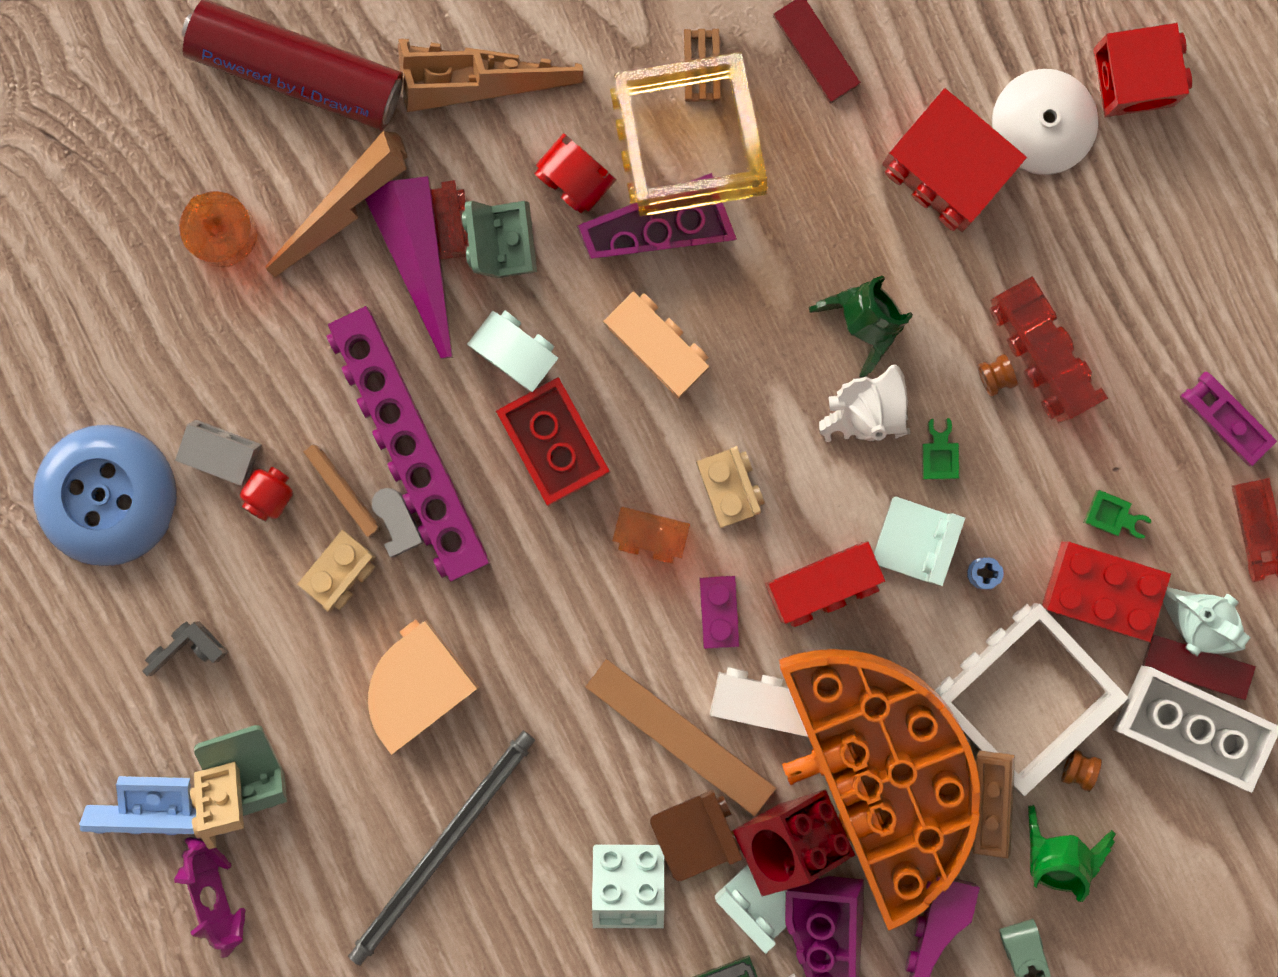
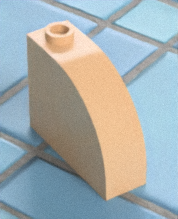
M415 619L399 632L403 638L383 655L370 681L368 692L370 719L377 736L391 755L479 688L428 620L419 624Z

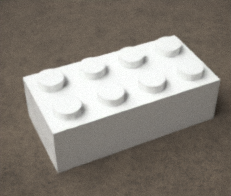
M1141 665L1127 696L1128 699L1125 701L1112 730L1252 793L1278 737V725L1152 667Z

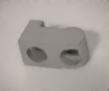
M384 488L376 492L372 498V509L377 516L383 518L392 537V541L384 544L389 556L395 557L423 544L424 541L419 533L418 526L408 510L402 494L390 488Z

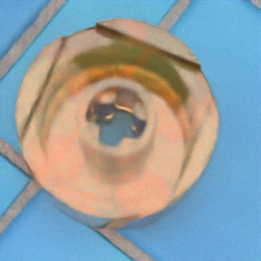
M211 191L194 196L185 207L180 218L179 230L184 246L192 255L207 265L219 268L233 266L247 257L256 244L257 225L251 212L237 198L228 193ZM219 223H221L226 228L225 232H218L216 237L212 233L213 227H218Z

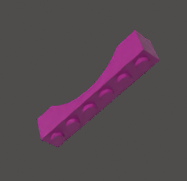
M955 878L950 887L945 892L942 891L929 904V907L924 912V916L918 915L914 928V936L918 937L916 950L909 951L905 971L910 972L909 977H930L933 967L944 948L960 931L972 923L980 890L976 883ZM927 881L926 889L930 886V881Z

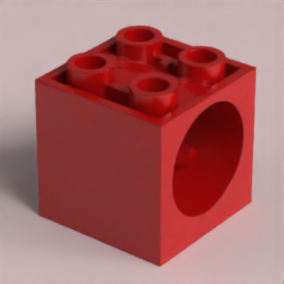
M1178 23L1107 33L1094 47L1104 117L1174 107L1189 94V89L1192 88V74L1189 67L1185 68L1183 54H1186L1187 44L1184 33H1179Z

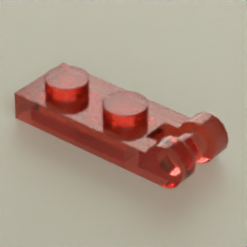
M1270 478L1232 485L1248 559L1250 578L1252 582L1265 580V576L1275 574L1278 577V514ZM1271 550L1272 560L1263 562L1261 552Z

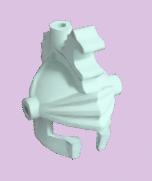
M1167 587L1163 603L1172 622L1182 638L1188 643L1186 646L1188 651L1198 656L1200 652L1225 654L1245 649V645L1251 637L1244 632L1241 618L1235 608L1239 602L1229 594H1226L1223 598Z

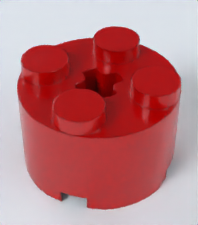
M564 132L536 164L538 169L534 173L548 187L554 190L560 187L564 191L561 198L581 214L585 209L590 212L617 180L583 148L575 144Z

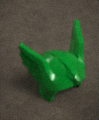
M1029 805L1030 874L1034 881L1033 887L1037 888L1040 883L1054 890L1073 892L1076 900L1083 902L1090 893L1092 879L1099 873L1106 857L1111 852V848L1115 843L1113 839L1116 833L1111 830L1091 850L1075 835L1069 834L1068 836L1046 839L1040 833L1035 805Z

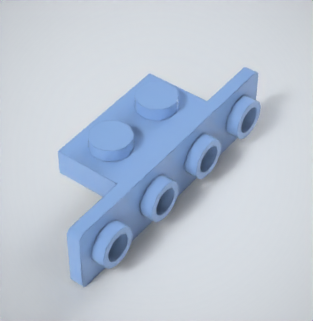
M119 776L116 783L118 806L87 805L79 823L80 831L97 834L106 832L130 834L160 833L166 835L194 834L192 818L196 817V809L192 807L190 778Z

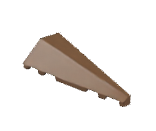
M398 39L400 72L403 73L401 89L407 112L583 82L584 70L582 65L575 63L574 67L552 66L550 59L541 58L540 63L536 64L522 62L519 59V55L467 47H465L464 51L442 50L439 43L431 42L430 48L411 46L409 39Z
M383 131L265 266L269 273L276 277L358 219L355 206L407 169L404 160L408 155L402 138L396 132Z

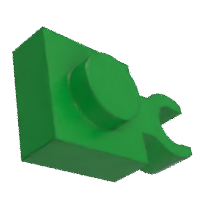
M950 418L945 419L946 429L941 433L934 429V419L928 421L927 429L932 437V443L922 444V480L959 479V443H948V436L952 431Z
M1096 490L1083 523L1114 536H1119L1121 529L1124 528L1132 537L1142 539L1146 535L1136 532L1135 523L1138 520H1142L1150 524L1152 521L1145 515L1133 516L1129 514L1132 503L1104 491Z

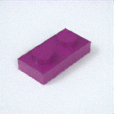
M735 576L699 578L704 649L739 647Z

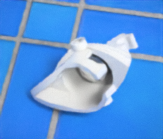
M894 364L878 378L870 379L865 376L843 384L842 388L837 391V396H829L830 411L836 412L830 413L829 416L819 421L820 434L825 436L826 442L831 441V433L834 431L843 432L845 439H849L851 435H856L857 439L867 441H881L887 434H895V439L910 434V429L906 428V421L908 420L907 389L905 376L900 367Z

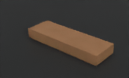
M312 444L303 451L364 534L371 538L381 531L379 524L321 447Z
M979 750L976 762L980 782L979 823L973 842V854L1008 859L1011 854L1015 755Z

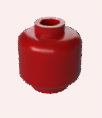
M271 467L268 472L262 469L253 471L240 491V498L244 502L242 508L265 522L268 518H279L293 496L292 488L286 484L289 477L274 467Z

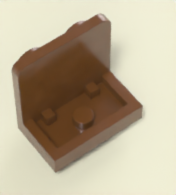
M713 789L654 814L650 819L651 827L672 876L676 881L686 880L727 861L729 865L743 860L740 846L726 821V817L732 814L724 796L722 795L717 798Z

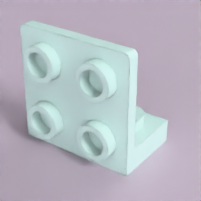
M893 497L874 551L878 565L937 586H943L965 517L953 513L946 514L899 497Z
M660 845L593 846V928H664V855Z
M747 864L715 895V900L765 954L776 945L774 938L786 928V890L761 896Z

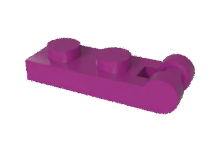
M1205 371L1197 379L1199 383L1192 390L1187 389L1180 395V399L1251 467L1277 440L1210 373ZM1208 393H1211L1216 400L1208 407L1202 399Z

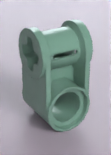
M1034 919L999 929L1000 937L1007 957L1011 962L1015 977H1024L1023 975L1029 973L1028 967L1031 965L1036 970H1041V972L1036 974V977H1050V971L1043 952V944Z

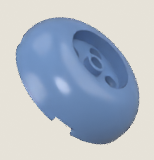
M115 425L89 426L74 431L62 438L49 450L42 460L33 488L35 514L42 531L49 541L70 558L96 566L124 564L150 551L168 530L177 499L173 471L160 449L140 433ZM107 463L113 464L116 469L114 476L109 479L105 478L101 473V469ZM74 480H80L84 485V490L79 495L72 494L70 490L71 483ZM99 488L104 489L106 493L102 501L96 500ZM124 494L132 499L131 506L127 510H122L118 506L120 496ZM91 511H96L100 515V522L94 527L87 523V514Z

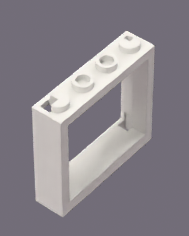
M1027 603L1012 616L1015 622L1007 630L1004 631L1002 628H999L986 640L989 646L980 655L976 652L972 653L960 665L963 671L956 678L947 677L935 689L959 721L965 736L980 751L998 753L951 702L1038 620L1103 688L1105 693L1019 774L1014 770V788L1023 796L1027 795L1128 699L1124 692L1046 609L1038 603H1034L1031 607Z

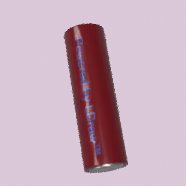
M201 0L193 14L187 16L182 28V36L184 37L182 51L185 58L377 130L383 131L386 128L398 103L403 83L402 72L213 1Z

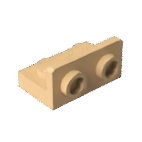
M736 446L696 461L720 528L761 514L759 506L764 505L765 502L758 484L752 486L747 473L753 471L746 451L739 453Z
M341 530L297 585L323 605L322 608L327 612L332 611L335 607L341 610L353 595L349 591L357 580L363 583L376 566L372 564V561L376 556L345 530Z
M235 762L194 773L195 787L190 789L192 804L196 809V817L192 818V827L196 838H202L208 849L216 848V835L244 828L240 769Z

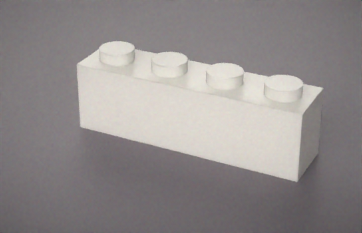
M730 667L727 668V673H718L710 710L711 716L808 737L789 688L782 686L783 679L762 675L761 681L747 678L748 671Z

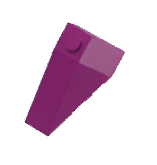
M826 876L816 879L810 884L786 890L785 924L788 933L792 934L797 949L796 956L799 964H802L806 977H859L864 912V879Z

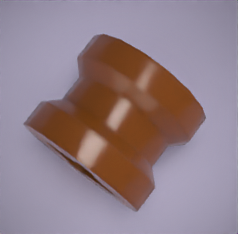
M1005 354L997 356L996 360L990 364L983 362L977 365L983 386L990 397L997 395L1002 388L1007 387L1011 389L1018 386L1014 369Z
M1074 749L1069 754L1064 765L1061 782L1066 784L1077 783L1081 789L1090 792L1097 781L1102 760L1094 756L1091 758L1084 757L1081 751Z

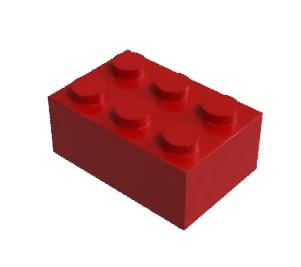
M559 377L496 410L498 417L548 507L610 473Z
M869 541L769 581L765 583V586L781 623L787 624L790 622L791 626L797 627L813 620L814 618L811 613L823 609L824 613H830L846 606L845 598L856 595L857 599H863L879 592L878 584L885 582V579Z
M1069 541L1061 542L1042 606L1047 612L1140 641L1151 642L1171 573Z

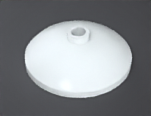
M1038 69L1018 76L1004 88L994 106L992 128L1027 156L1019 169L1038 175H1051L1072 168L1090 151L1098 131V112L1091 94L1076 78L1058 70ZM1045 112L1053 113L1055 116L1054 123H1047L1043 118V114Z

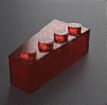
M1033 276L990 300L993 305L990 308L992 317L999 327L1005 326L1010 335L1007 343L1015 357H1022L1027 366V369L1024 370L1025 376L1034 389L1038 387L1044 397V400L1041 401L1042 407L1051 420L1055 418L1058 423L1070 420L1108 399L1102 388L1095 391L1091 385L1092 379L1090 375H1092V371L1086 361L1073 356V340L1062 326L1055 327L1053 321L1057 320V315Z

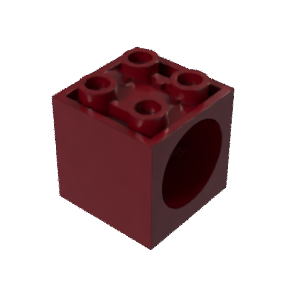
M826 789L777 804L732 830L761 896L810 884L855 856Z

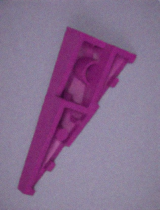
M428 176L389 181L365 198L440 358H453L431 181Z

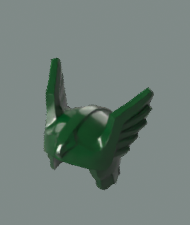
M883 275L873 278L871 281L858 287L849 288L839 294L820 300L815 305L809 307L810 313L844 308L848 332L852 336L873 345L861 370L860 378L867 377L874 370L877 363L884 356V353L893 344L897 335L913 316L912 312L902 314L890 295L881 288L882 282L885 280Z

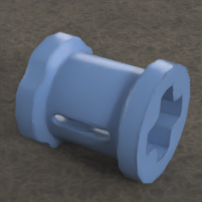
M990 557L973 560L967 570L969 582L979 589H993L1002 582L1004 576L1003 568L999 565L998 561ZM985 564H988L987 568L993 571V577L986 578L985 583H983V577L978 576L977 571L978 569H983Z

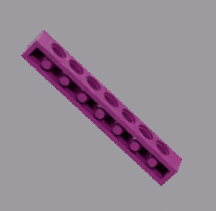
M364 306L329 323L328 327L331 333L326 335L327 340L335 355L341 352L347 364L341 368L349 385L353 386L356 384L362 397L357 399L358 405L364 417L368 418L371 416L377 429L372 431V434L380 450L387 448L392 461L387 463L394 480L396 482L402 480L408 492L402 495L410 513L417 512L423 525L418 527L419 533L425 545L432 544L438 557L433 559V562L441 578L448 576L450 582H453L491 564L370 309ZM359 341H366L370 346L368 356L360 360L355 359L352 355L354 344ZM373 373H382L385 377L384 387L376 392L370 391L367 387L369 376ZM395 404L400 409V418L395 423L387 424L382 418V412L386 406ZM405 436L413 437L416 443L414 452L408 456H402L397 449L399 440ZM419 468H426L431 474V481L424 488L416 487L412 480L414 472ZM434 500H442L446 505V514L440 520H433L428 515V506ZM449 532H457L461 536L462 545L456 552H448L443 546V538Z

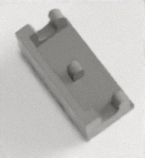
M194 420L187 424L175 461L242 486L245 479L251 475L262 444L199 420Z

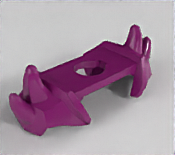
M187 837L185 843L189 849L182 853V858H184L183 867L178 869L174 882L187 884L199 923L190 933L193 937L206 938L211 947L221 950L220 957L226 958L234 951L236 946L243 942L246 912L244 908H240L234 915L232 914L218 872V867L228 870L232 865L217 847L208 849L202 840ZM205 887L212 888L216 893V902L213 905V910L205 907L200 900L201 891Z

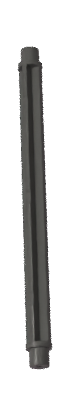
M523 730L515 741L512 740L510 742V746L494 765L490 773L480 783L439 836L438 840L407 877L383 911L376 917L362 937L357 939L355 948L348 955L355 964L361 966L368 956L374 954L375 948L392 928L396 920L406 910L523 757L529 754L528 749L535 742V739Z

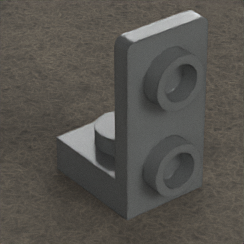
M186 621L173 632L171 637L174 641L165 650L160 646L145 659L149 665L142 672L146 676L154 675L190 640L194 643L191 649L204 662L208 659L212 663L219 662L228 653V650L200 621L193 622L191 625Z

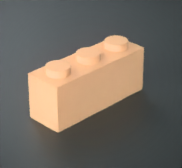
M633 291L603 323L679 399L709 369V366L705 363L709 357L695 343L689 347L680 338L684 332L670 318L664 322L655 313L658 306L645 293L639 297Z

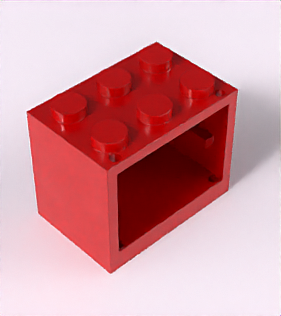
M944 88L888 153L882 165L886 168L884 173L890 180L899 186L904 183L913 191L911 196L924 208L931 206L941 214L938 219L952 231L958 229L963 232L1021 166L1027 156Z

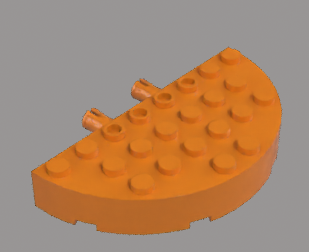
M840 649L814 650L779 659L780 669L813 747L811 754L782 764L784 772L788 776V782L790 785H794L796 782L819 773L821 776H825L840 812L838 814L839 820L848 840L854 846L886 927L890 931L925 911L942 891L945 892L950 887L969 856L979 823L980 782L971 747L959 721L939 694L920 677L890 660L873 654ZM927 881H930L931 884L928 887V889H926Z

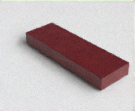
M794 0L773 14V18L830 104L860 85L861 82L807 0Z
M1153 634L1151 642H1149L1143 666L1152 667L1187 683L1246 700L1256 666L1213 653L1200 652L1198 656H1195L1186 649V644Z

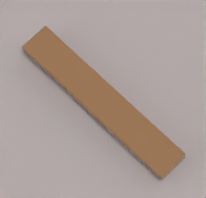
M607 658L585 686V688L753 816H756L775 791L776 787Z

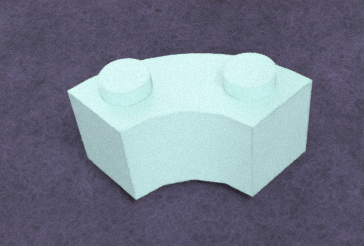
M504 310L501 315L492 311L467 345L524 388L533 392L558 360V357L551 352L555 346L539 334L533 339L518 327L521 325V322Z

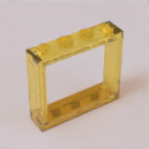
M741 52L615 74L616 88H610L613 110L620 109L622 119L615 121L619 141L626 140L627 150L621 151L625 173L632 172L633 182L627 183L630 203L637 202L640 216L767 195V175ZM729 78L748 172L647 189L629 95Z

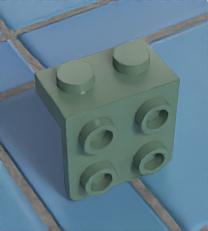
M476 201L465 202L462 224L464 230L468 233L469 247L466 249V259L474 273L494 278H503L537 272L529 202L519 201L489 206Z
M254 725L195 745L194 754L202 770L232 762L237 764L240 769L243 816L287 802L285 773L261 726Z

